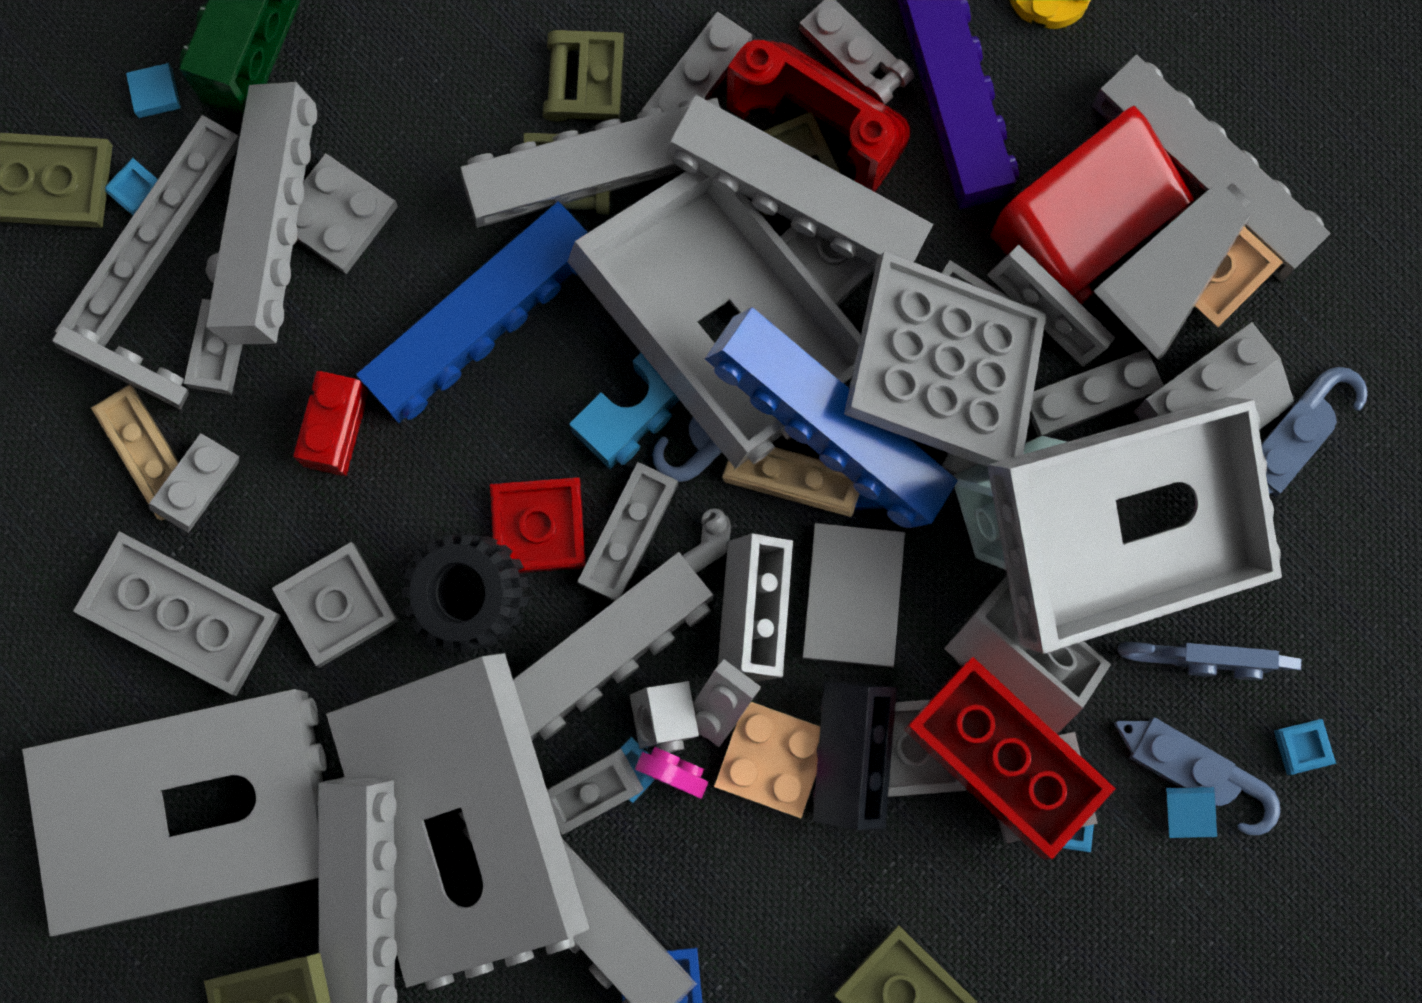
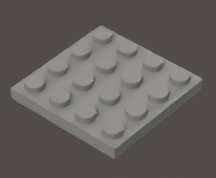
M884 251L876 262L844 415L986 467L987 464L1023 455L1046 313Z

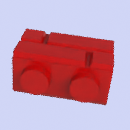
M316 371L312 386L314 394L309 397L293 457L303 467L347 476L369 391L360 380Z

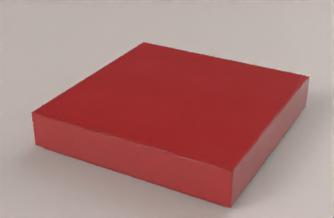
M579 477L490 484L493 539L497 540L498 545H506L513 551L510 555L512 559H520L524 568L520 569L519 573L585 568L586 556L581 482Z

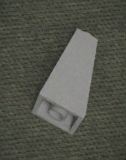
M1220 181L1215 183L1094 290L1095 294L1158 360L1169 349L1250 218L1251 212L1246 206L1251 201L1233 183L1227 188Z

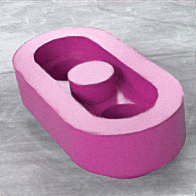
M654 747L651 755L642 752L635 767V770L700 799H702L708 785V781L701 778L704 769L681 760L679 757L657 747Z

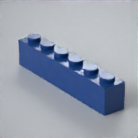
M558 201L356 374L357 377L398 424L404 418L408 420L413 419L427 406L428 401L426 399L439 388L443 391L451 387L462 374L460 370L473 359L480 361L486 357L494 348V341L506 330L511 333L518 329L527 320V312L539 302L542 304L549 302L558 294L562 287L560 284L572 273L578 275L567 261L574 242L588 232Z
M753 307L731 319L704 358L714 367L715 374L722 381L729 385L737 386L750 397L751 404L757 410L774 416L785 425V431L791 438L800 443L808 444L820 454L819 459L825 466L843 473L854 482L853 486L859 494L870 500L877 501L888 511V517L902 527L913 528L932 524L958 482L952 474L909 438L844 415L849 388Z

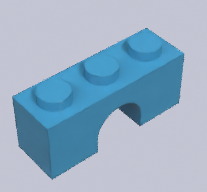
M642 353L633 360L635 373L649 387L648 394L641 403L633 407H620L612 403L601 392L569 423L572 433L609 469L617 462L624 465L631 460L641 447L637 442L649 430L653 434L661 430L672 416L669 410L679 401V398Z

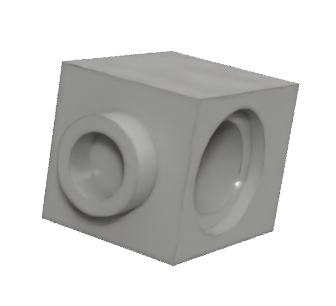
M689 681L647 687L630 694L639 749L656 746L669 753L684 750L683 741L699 736Z

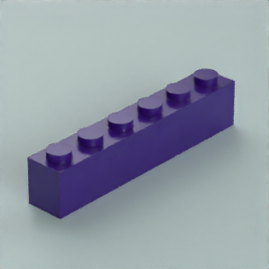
M897 0L959 210L1008 198L1016 181L1019 180L1018 164L1014 155L1007 154L1004 141L1007 139L1006 125L1003 117L996 115L992 101L995 99L994 86L990 76H984L980 65L983 59L982 47L979 38L971 36L968 26L971 20L968 1Z

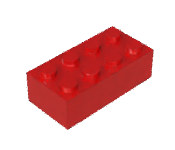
M971 657L958 669L903 729L1034 853L1044 860H1052L1116 789L974 657Z

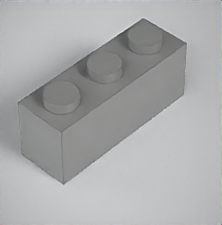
M752 533L728 541L718 665L725 659L751 680L759 682L783 677L793 541Z

